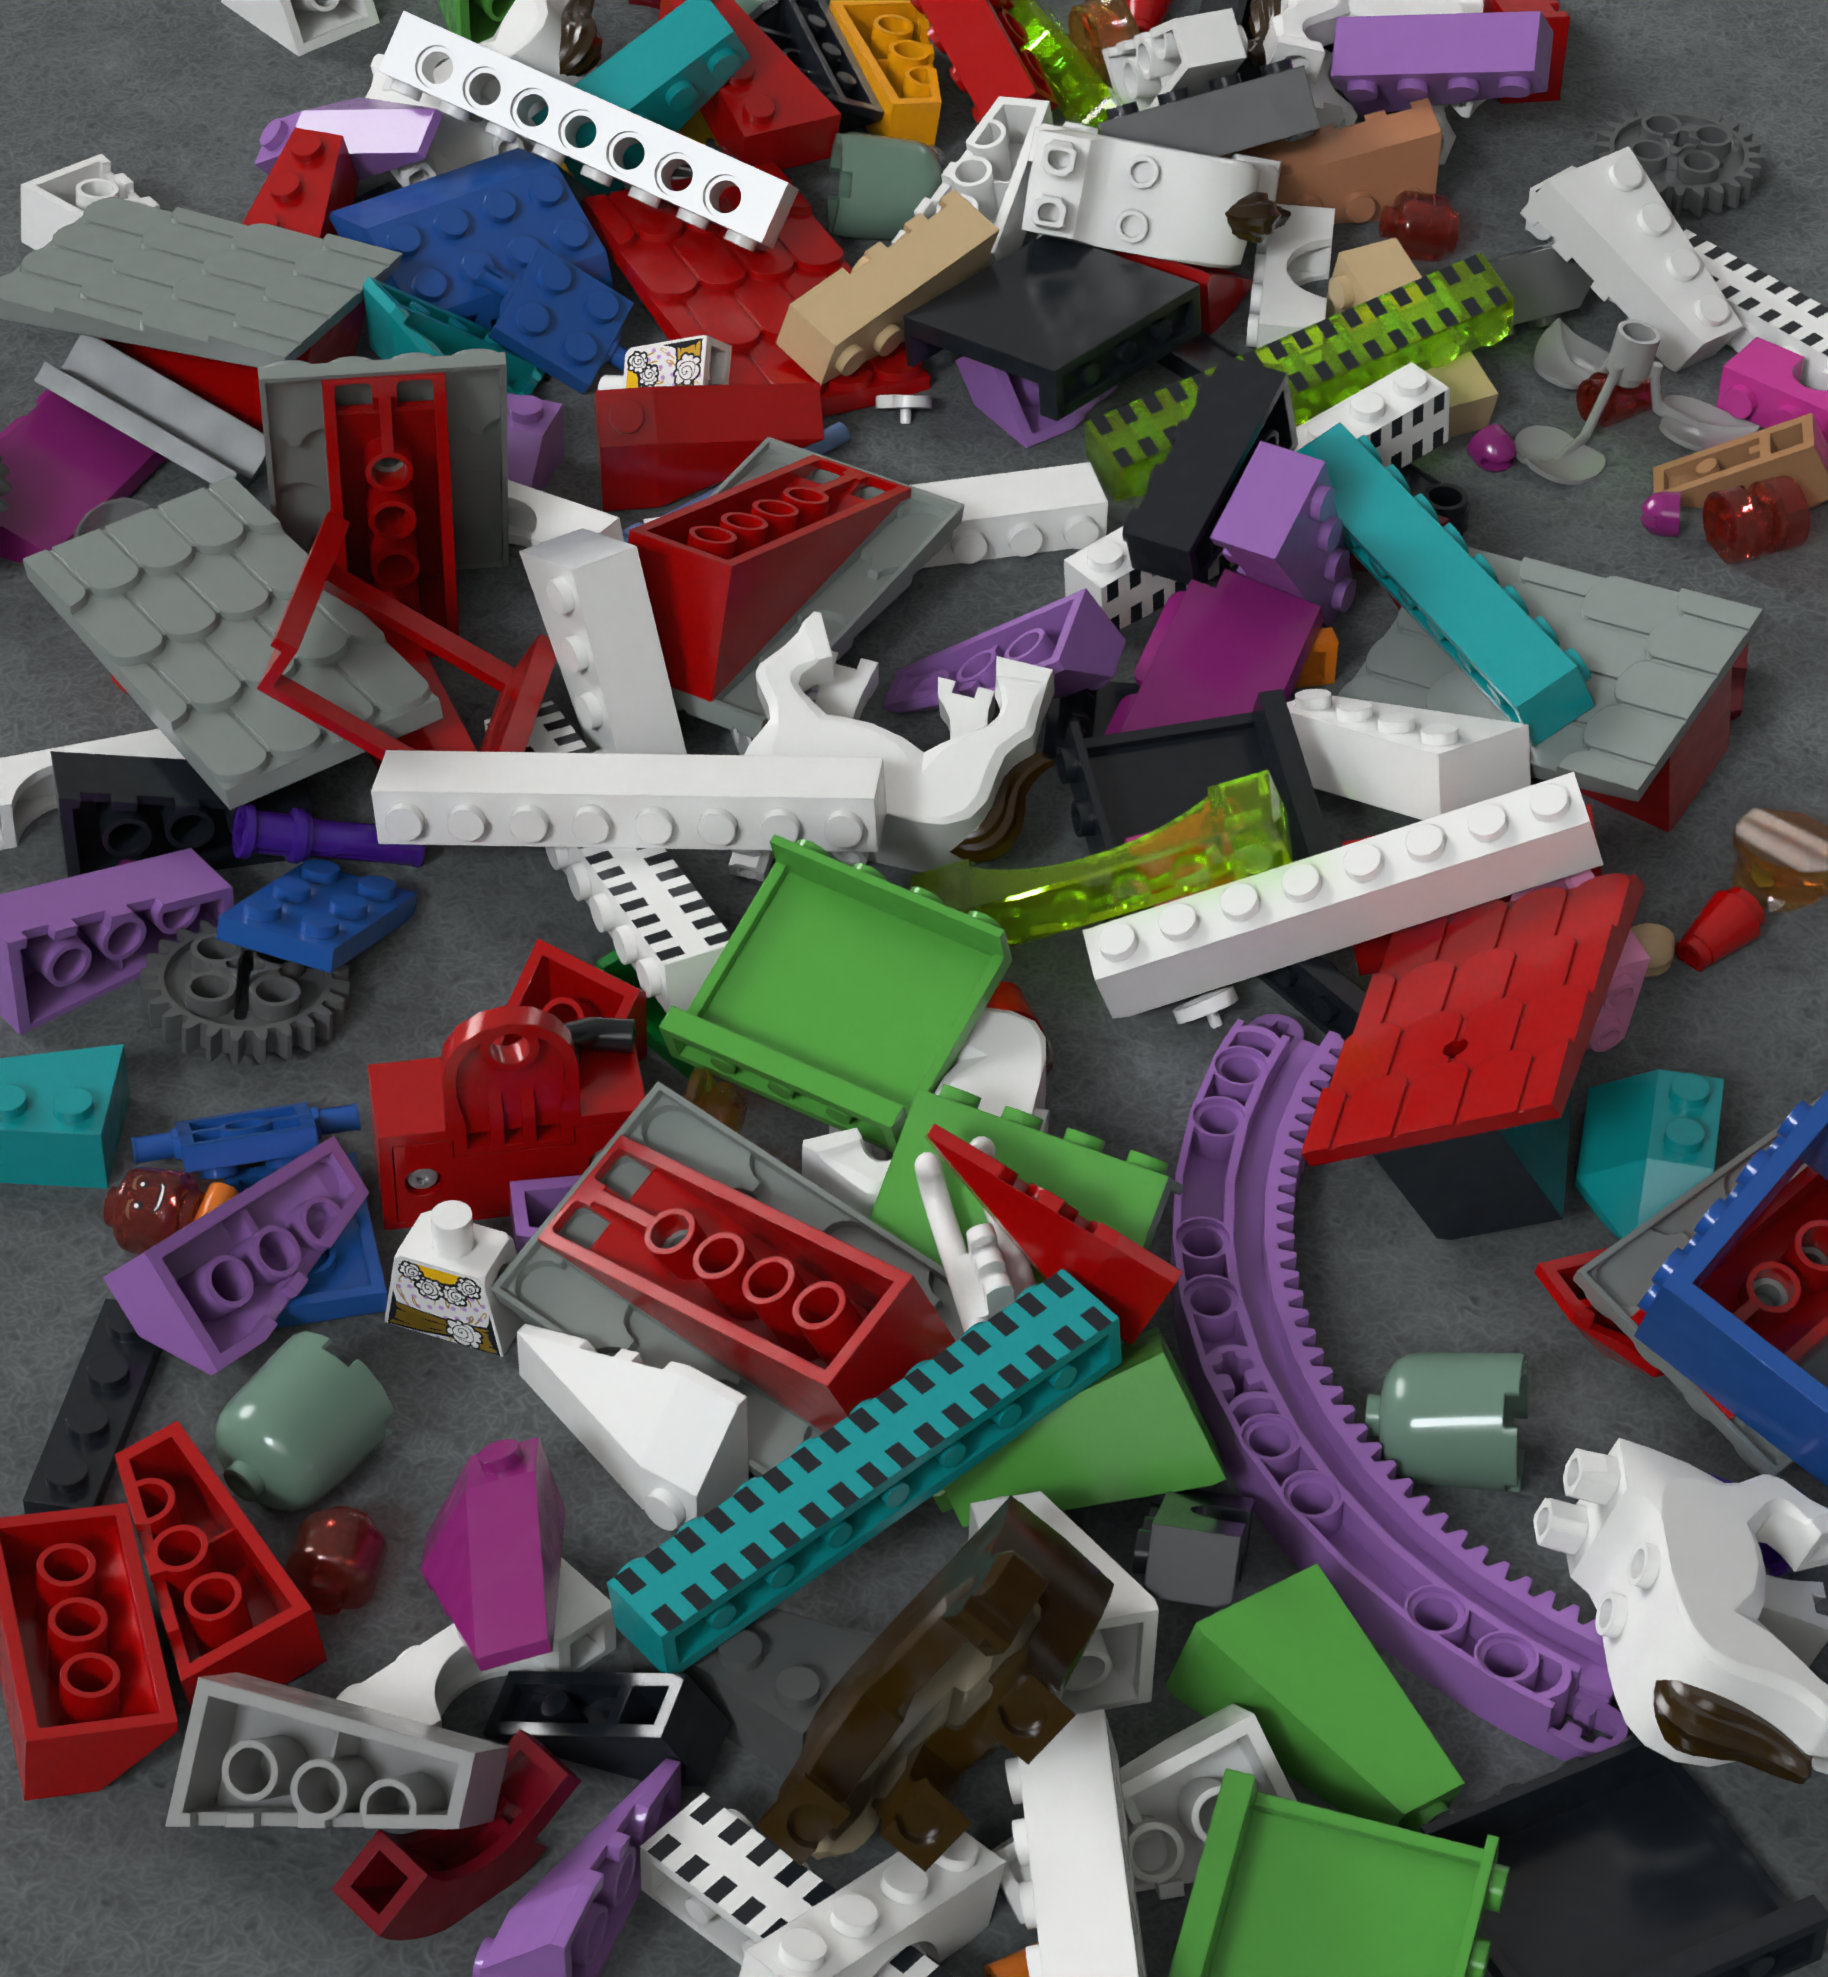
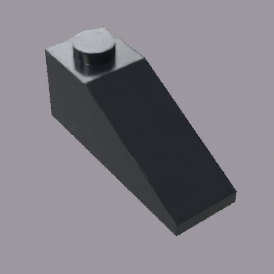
M509 1671L483 1731V1735L486 1738L508 1744L517 1731L521 1729L533 1735L557 1758L643 1781L666 1758L681 1762V1786L705 1787L730 1722L687 1673Z

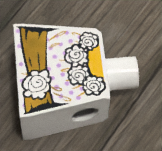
M699 335L631 347L625 354L624 375H604L599 381L598 390L653 386L729 385L732 346L708 335Z
M444 1201L437 1204L432 1211L421 1213L398 1248L394 1258L385 1322L504 1357L515 1339L517 1331L523 1326L525 1321L516 1312L500 1303L490 1288L517 1256L514 1240L506 1232L473 1223L471 1208L461 1201Z

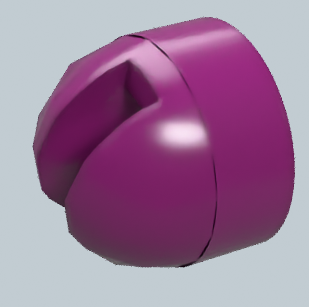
M1491 424L1473 436L1467 446V454L1484 471L1491 473L1504 472L1513 464L1516 444L1512 436L1501 424Z
M1663 491L1653 493L1643 502L1641 510L1644 514H1642L1640 520L1643 527L1650 534L1661 537H1678L1681 492Z

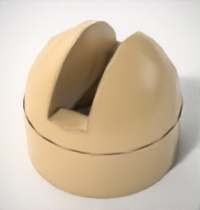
M1644 923L1632 927V932L1651 958L1645 977L1661 976L1668 971L1674 959L1675 937L1673 932L1663 925Z

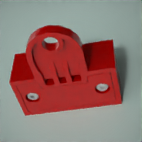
M505 1005L479 1012L457 1025L444 1042L441 1057L367 1065L374 1159L384 1230L413 1227L421 1213L432 1211L437 1204L448 1200H457L467 1204L472 1210L473 1220L509 1217L510 1181L582 1175L645 1098L635 1045L633 1053L579 1050L580 1059L578 1064L576 1048L570 1030L555 1015L530 1006ZM507 1034H517L523 1037L519 1042L508 1046H500L493 1043L500 1036Z

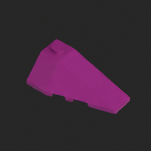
M539 1437L522 1442L514 1439L499 1440L484 1447L478 1454L470 1456L425 1535L420 1569L424 1581L430 1591L435 1592L446 1617L450 1616L455 1624L461 1641L480 1671L553 1652L566 1509Z

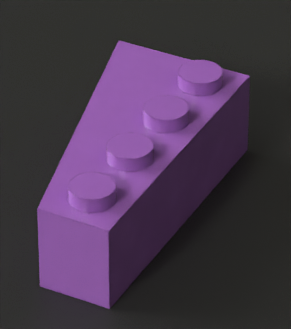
M1541 11L1337 17L1330 76L1360 116L1381 110L1393 112L1411 109L1410 102L1429 98L1432 106L1501 97L1523 98L1531 93L1547 92L1554 32Z
M1260 441L1210 539L1215 545L1224 547L1222 554L1228 561L1239 564L1238 574L1321 606L1324 616L1321 626L1323 628L1331 627L1339 612L1345 613L1353 602L1357 584L1356 580L1352 578L1349 565L1350 553L1345 547L1342 534L1343 522L1338 517L1335 504V489L1331 487L1326 461Z
M192 848L0 894V1015L19 1035H22L139 978L141 969L146 968L147 954L159 953V941L161 939L177 942V929L179 928L189 930L195 934L200 933L201 920H206L217 928L219 915L234 906L233 887Z

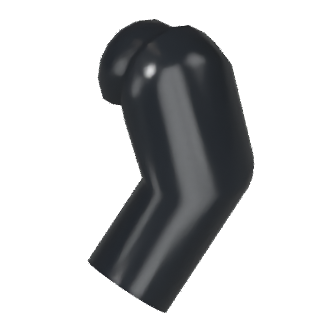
M584 1017L563 1023L570 1030L576 1048L578 1064L580 1059L579 1050L633 1053L634 1019Z

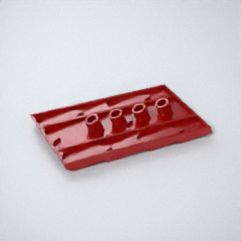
M774 161L753 165V167L793 185ZM693 177L671 181L672 189L674 191L686 189ZM738 186L728 187L721 193L719 208L722 213L732 212L739 206L741 191ZM630 189L611 192L609 196L600 194L583 198V212L598 238L669 341L708 335L731 345L729 385L817 383L776 344L789 305L842 267L849 274L852 268L844 260V252L813 216L811 205L799 191L773 249L757 243L754 252L725 240L724 237L728 229L709 221L706 230H703L677 218L676 215L679 207L662 199L656 209L628 196ZM904 341L886 356L879 354L862 363L854 373L848 376L841 374L820 385L822 416L825 417L876 406L875 397L878 395H913L929 390L930 375L923 368V362L914 367L907 365Z

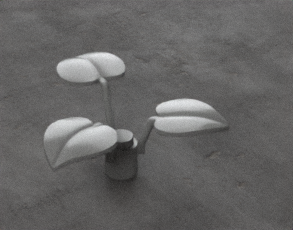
M1558 318L1545 330L1536 345L1533 355V366L1536 372L1548 382L1565 389L1575 390L1587 385L1591 389L1602 388L1579 436L1574 439L1565 431L1551 426H1529L1522 429L1514 439L1516 444L1515 456L1521 463L1527 465L1538 475L1556 483L1580 485L1595 479L1605 468L1606 458L1601 452L1585 444L1589 441L1615 385L1625 388H1636L1641 384V381L1646 380L1648 377L1650 378L1652 410L1655 414L1662 417L1659 429L1667 438L1680 446L1699 452L1757 432L1760 425L1745 419L1735 418L1722 409L1692 397L1669 395L1662 400L1660 375L1663 364L1654 361L1661 340V334L1654 326L1638 320L1620 322L1610 353L1574 333L1561 318Z

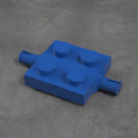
M542 245L533 253L526 268L516 275L514 279L491 266L487 261L484 263L474 282L481 284L502 297L499 318L491 330L489 338L582 395L590 387L598 370L604 367L607 362L624 372L625 354L628 349L620 345L619 341L621 339V327L634 302Z
M302 1102L176 1121V1128H171V1132L140 1137L133 1136L131 1137L135 1165L175 1158V1161L182 1160L185 1173L198 1171L199 1178L219 1179L239 1173L238 1165L265 1161L266 1168L280 1169L319 1145L318 1139H322V1135L354 1130L361 1131L357 1103L318 1110L317 1107L308 1108L307 1103Z

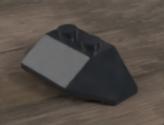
M767 0L748 15L842 114L838 133L844 134L881 120L884 111L825 0Z

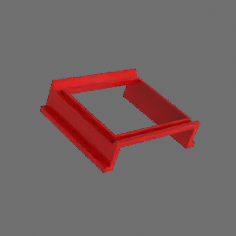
M329 510L321 523L270 645L275 649L263 678L256 689L380 760H383L386 750L416 751L282 674L297 653L321 593L324 590L499 691L500 693L479 752H525L556 661L550 639L540 633L516 667L513 668L340 568L334 562L350 522Z

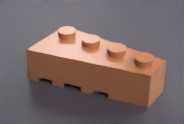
M1429 98L1410 102L1411 109L1389 115L1386 114L1385 110L1364 115L1365 121L1339 129H1334L1333 124L1313 130L1314 134L1303 139L1288 143L1286 138L1234 153L1282 161L1276 204L1335 208L1334 224L1403 219L1404 216H1408L1405 219L1409 220L1426 218L1428 204L1432 206L1434 214L1442 130ZM1232 153L1222 155L1219 157L1231 159ZM1412 197L1408 204L1410 209H1408L1406 207V202L1408 198ZM1418 203L1419 207L1414 209L1411 207V204Z

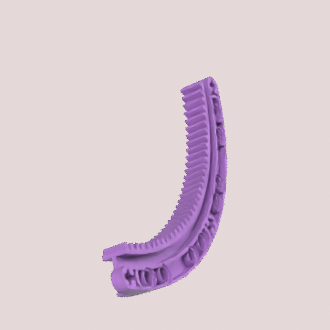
M1280 1014L1259 1016L1246 1026L1244 1020L1237 1019L1214 1055L1190 1110L1175 1173V1181L1184 1185L1181 1196L1174 1193L1170 1264L1183 1272L1171 1290L1177 1343L1196 1404L1217 1444L1220 1455L1235 1485L1243 1497L1255 1498L1253 1511L1281 1550L1302 1571L1318 1563L1363 1632L1408 1670L1485 1721L1564 1762L1575 1757L1587 1758L1618 1745L1627 1737L1628 1727L1620 1711L1611 1706L1612 1701L1616 1700L1608 1673L1603 1638L1596 1631V1618L1584 1625L1578 1623L1580 1607L1575 1604L1560 1611L1555 1610L1556 1593L1551 1590L1535 1597L1531 1596L1533 1579L1528 1576L1512 1582L1508 1581L1510 1564L1502 1561L1487 1566L1489 1549L1486 1546L1482 1545L1466 1550L1469 1533L1464 1529L1447 1533L1449 1516L1445 1512L1429 1515L1431 1499L1428 1496L1411 1498L1413 1481L1410 1478L1395 1480L1397 1470L1395 1461H1380L1381 1444L1379 1442H1367L1368 1427L1365 1423L1354 1424L1355 1408L1353 1405H1342L1344 1390L1341 1386H1332L1333 1370L1331 1367L1323 1366L1324 1351L1322 1348L1315 1347L1316 1332L1315 1329L1308 1328L1309 1311L1303 1309V1290H1298L1300 1275L1299 1271H1295L1297 1257L1296 1252H1293L1295 1240L1293 1233V1211L1295 1209L1296 1193L1300 1187L1301 1174L1304 1173L1306 1160L1301 1155V1151L1322 1088L1330 1086L1345 1041L1341 1038L1340 1034L1329 1030L1320 1046L1304 1040V1032L1300 1024L1289 1016ZM1566 1714L1572 1716L1573 1721H1568L1564 1725ZM1593 1729L1605 1733V1737L1599 1736L1593 1743L1581 1739V1735L1587 1736Z

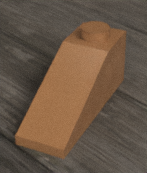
M1809 413L1653 467L1654 493L1663 491L1681 492L1680 507L1788 514L1803 508H1814L1828 500V444L1813 413Z

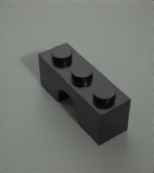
M1197 1489L1177 1492L1168 1491L1162 1504L1151 1503L1149 1516H1145L1143 1528L1138 1530L1132 1572L1145 1575L1144 1589L1154 1598L1222 1609L1233 1605L1238 1581L1241 1582L1245 1571L1255 1498Z

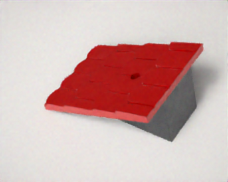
M1612 873L1591 878L1575 888L1566 890L1561 887L1541 888L1523 895L1516 901L1507 903L1502 900L1489 901L1461 910L1456 914L1446 915L1393 932L1379 974L1372 975L1354 1032L1343 1044L1330 1086L1322 1088L1301 1151V1155L1310 1166L1373 1155L1437 1239L1454 1240L1562 1220L1572 1087L1646 888L1637 874L1627 876L1625 874Z

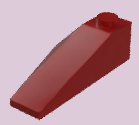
M820 382L653 386L596 390L594 395L603 512L661 508L702 489L720 484L767 437L803 449L824 440Z
M937 1124L931 1125L924 1138L1040 1276L1047 1280L1063 1268L1119 1317L1120 1339L1126 1344L1132 1345L1183 1272L1104 1223L1100 1222L1099 1224L1094 1220H1091V1222L1078 1215L1080 1212L1065 1200L1036 1184L1031 1183L1029 1185L1019 1179V1175L1006 1165Z

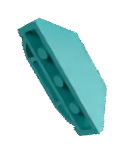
M368 276L362 285L370 348L382 360L412 352L426 353L433 356H449L468 349H489L505 352L507 393L516 395H531L545 374V371L489 338L488 336L491 332L489 328Z
M1657 1069L1589 1088L1575 1188L1601 1222L1620 1240L1714 1173L1724 1088L1723 1078Z

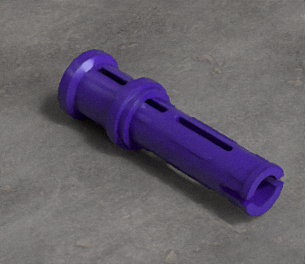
M251 803L243 804L237 808L232 830L233 853L236 858L248 859L253 853L284 856L288 863L299 864L301 861H306L309 856L391 863L419 868L423 862L426 845L378 844L376 824L315 819L311 813L306 812L302 808H292L289 813L256 810L254 804Z

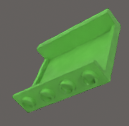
M774 834L770 840L776 860L774 866L688 1010L684 1011L671 1005L659 1025V1029L670 1056L841 1131L858 1128L864 1141L894 1153L917 1089L935 1093L943 1077L950 1071L1013 961L1005 930L996 920L984 913L969 911L968 914L946 906L937 895L924 888L912 887L910 890L888 882L883 874L869 865L855 863L852 867L831 858L822 847L811 841L799 839L795 843Z
M943 1084L939 1095L917 1089L869 1219L942 1267V1261L924 1208L914 1164L920 1154L932 1152L942 1161L946 1184L968 1253L967 1231L976 1225L988 1222L982 1205L924 1138L934 1123L969 1144L978 1136H985L991 1139L995 1145L998 1161L1015 1171L1019 1175V1179L1029 1185L1033 1183L1050 1191L1080 1212L1078 1215L1090 1222L1094 1220L1099 1224L1100 1222L1104 1223L1148 1251L1170 1192L1181 1196L1184 1185L1165 1175L1169 1164L1157 1158L1134 1150H1130L1126 1161L1102 1153L1106 1144L1104 1140L1071 1128H1067L1063 1139L1041 1132L1043 1119L1009 1106L1004 1107L1001 1117L978 1109L981 1097ZM1031 1265L1036 1283L1041 1284L1045 1280Z
M1226 1768L1168 1977H1485L1492 1940L1480 1938L1479 1935L1485 1911L1489 1910L1500 1913L1510 1873L1509 1866L1497 1864L1499 1837L1487 1835L1484 1849L1258 1792L1255 1775Z

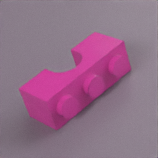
M1756 337L1723 366L1717 408L1728 412L1735 418L1745 419L1763 428L1813 413L1828 444V390H1815L1800 384L1804 356Z

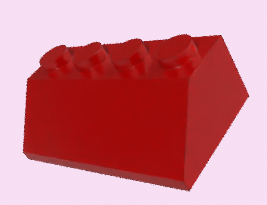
M128 1503L0 1517V1681L24 1801L100 1791L177 1733L178 1720Z

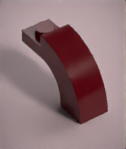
M519 1729L506 1745L510 1748L493 1822L463 1829H420L406 1834H393L379 1829L331 1890L379 1937L400 1941L414 1940L447 1930L518 1881L535 1864L548 1848L537 1838L538 1835L581 1783V1780L533 1735Z

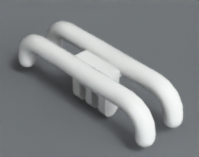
M978 1136L970 1142V1145L998 1161L995 1145L991 1139L985 1136ZM924 1152L917 1157L914 1164L916 1178L965 1333L972 1325L978 1322H986L1015 1302L1017 1297L1026 1288L1037 1283L1030 1262L984 1208L988 1223L976 1225L967 1231L968 1253L946 1184L942 1161L936 1154Z

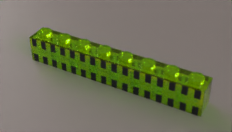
M1480 252L1238 356L1236 359L1287 373L1295 426L1298 427L1410 362L1426 371L1433 367H1443L1451 363L1456 357L1481 346H1491L1498 343L1505 336L1512 333L1515 298L1483 253ZM1217 366L1085 422L1086 457L1116 501L1133 496L1142 497L1146 495L1148 480L1156 464H1163L1172 448V439L1178 423L1182 419H1188L1196 405L1197 392L1203 378L1206 375L1212 376Z

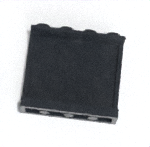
M1043 235L903 315L907 365L914 367L943 349L949 350L1038 383L1040 415L1059 421L1200 335V284L1085 244Z
M1282 689L1259 692L1253 711L1249 713L1083 738L1079 721L1069 722L1063 747L1056 749V767L1059 779L1062 784L1070 783L1075 800L1071 804L1073 828L1078 838H1086L1090 852L1086 862L1088 880L1094 892L1101 891L1106 907L1102 913V924L1153 908L1125 844V839L1204 817L1206 814L1205 803L1217 796H1227L1229 802L1236 803L1241 808L1268 870L1333 850Z
M1634 1733L1627 1736L1614 1747L1587 1758H1572L1563 1763L1556 1771L1524 1784L1513 1783L1496 1792L1491 1798L1459 1811H1444L1435 1816L1428 1824L1421 1826L1420 1833L1482 1849L1485 1847L1487 1835L1499 1837L1497 1864L1510 1867L1509 1879L1500 1913L1489 1910L1485 1911L1479 1935L1480 1938L1492 1940L1487 1970L1492 1977H1782L1822 1958L1828 1932V1912L1815 1895L1812 1894L1794 1903H1790L1681 1763L1672 1761L1645 1746Z

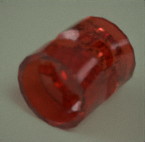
M1781 475L1752 483L1748 490L1743 485L1715 491L1708 494L1704 501L1702 516L1707 542L1726 564L1761 556L1763 551L1772 554L1804 545L1808 538L1810 515L1807 501L1799 484L1790 476Z

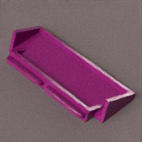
M46 389L37 398V406L27 415L15 419L0 433V455L3 457L2 462L10 470V473L4 479L12 485V489L1 496L9 504V507L0 513V557L23 563V558L46 549L51 551L53 546L96 530L167 458L51 390Z
M1225 568L1216 588L1191 579L1186 591L1176 592L1168 598L1134 670V677L1140 689L1138 693L1127 695L1121 699L1104 735L1249 713L1253 711L1259 692L1282 689L1286 702H1288L1324 621L1321 606Z

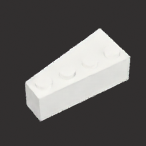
M1229 8L1171 19L1151 28L1149 32L1135 35L1134 39L1125 40L1117 43L1114 47L1103 49L1102 53L1118 106L1137 101L1138 109L1142 111L1160 106L1157 95L1188 87L1190 97L1210 92L1211 89L1208 81L1234 74L1247 58L1248 42L1243 27L1236 23L1233 9Z
M999 96L966 140L967 150L957 162L951 161L941 174L942 184L931 199L924 197L914 211L915 216L921 212L927 219L931 218L941 209V206H939L940 198L955 189L999 229L984 269L1017 251L1022 246L1027 232L1021 229L1028 180L1032 161L1028 160L1034 128L1044 123L1054 125L1050 101ZM900 230L891 242V245L894 244L906 232L904 230Z
M1629 146L1548 180L1520 212L1533 227L1539 222L1556 240L1552 247L1566 262L1573 258L1594 280L1590 287L1604 302L1608 299L1615 303L1628 316L1627 320H1638L1648 323L1660 332L1661 340L1655 356L1668 369L1678 372L1715 355L1743 327L1741 321Z
M99 154L21 184V242L35 250L43 248L52 241L53 235L57 230L77 221L83 216L84 210L90 204L103 198L117 197L159 209L160 205L150 196L140 198L134 192V182L124 173L114 175L111 172V161L103 154Z
M581 528L520 550L519 553L586 745L591 753L687 754L637 546Z
M1325 689L1299 691L1295 693V700L1287 702L1309 776L1315 789L1420 820H1426L1531 786L1529 724L1332 696L1331 692Z

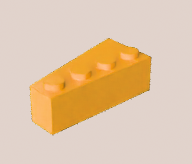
M830 0L829 8L884 111L880 121L865 126L869 134L915 140L925 143L934 150L942 101L937 69L933 67L934 48L933 44H930L927 30L930 28V23L926 15L921 14L912 5L910 0Z

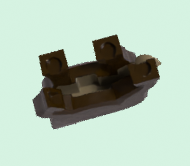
M1010 1496L952 1560L933 1577L887 1626L833 1687L817 1709L808 1727L800 1757L780 1787L777 1801L760 1818L757 1827L801 1866L810 1856L819 1860L827 1857L838 1858L853 1853L871 1837L881 1818L882 1826L879 1836L926 1872L972 1824L970 1817L953 1802L969 1769L989 1757L1002 1744L1029 1765L1076 1716L1074 1711L1063 1702L1062 1697L1074 1669L1083 1656L1111 1597L1114 1583L1066 1538L1035 1515L1023 1503Z

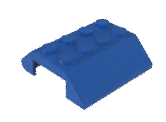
M516 148L331 212L329 216L340 237L403 253L399 269L385 280L388 285L491 330L499 318L502 297L481 284L474 282L486 261L491 266L514 279L516 275L526 268L533 253L542 245L614 290L607 252L556 163L521 148Z

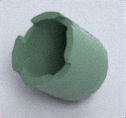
M849 132L848 134L837 133L832 147L829 172H838L839 178L837 196L827 195L826 198L828 233L839 236L842 239L893 241L899 231L904 229V224L915 217L914 211L924 197L931 199L942 184L941 163L934 150L925 143L915 140Z
M308 1331L292 1335L233 1396L219 1415L214 1431L216 1453L225 1470L223 1476L226 1484L244 1501H256L263 1506L282 1512L310 1508L327 1496L377 1450L392 1433L390 1429H386L385 1421L394 1413V1409L381 1383L359 1359H356L348 1367L335 1355L324 1350L332 1343L331 1339L325 1335Z
M1420 1352L1403 1356L1395 1361L1385 1374L1381 1395L1368 1394L1365 1424L1368 1427L1367 1436L1379 1437L1382 1446V1459L1384 1461H1395L1397 1464L1396 1476L1400 1479L1410 1478L1413 1483L1499 1492H1521L1526 1449H1518V1429L1514 1427V1418L1528 1419L1529 1382L1528 1361L1525 1360V1354Z

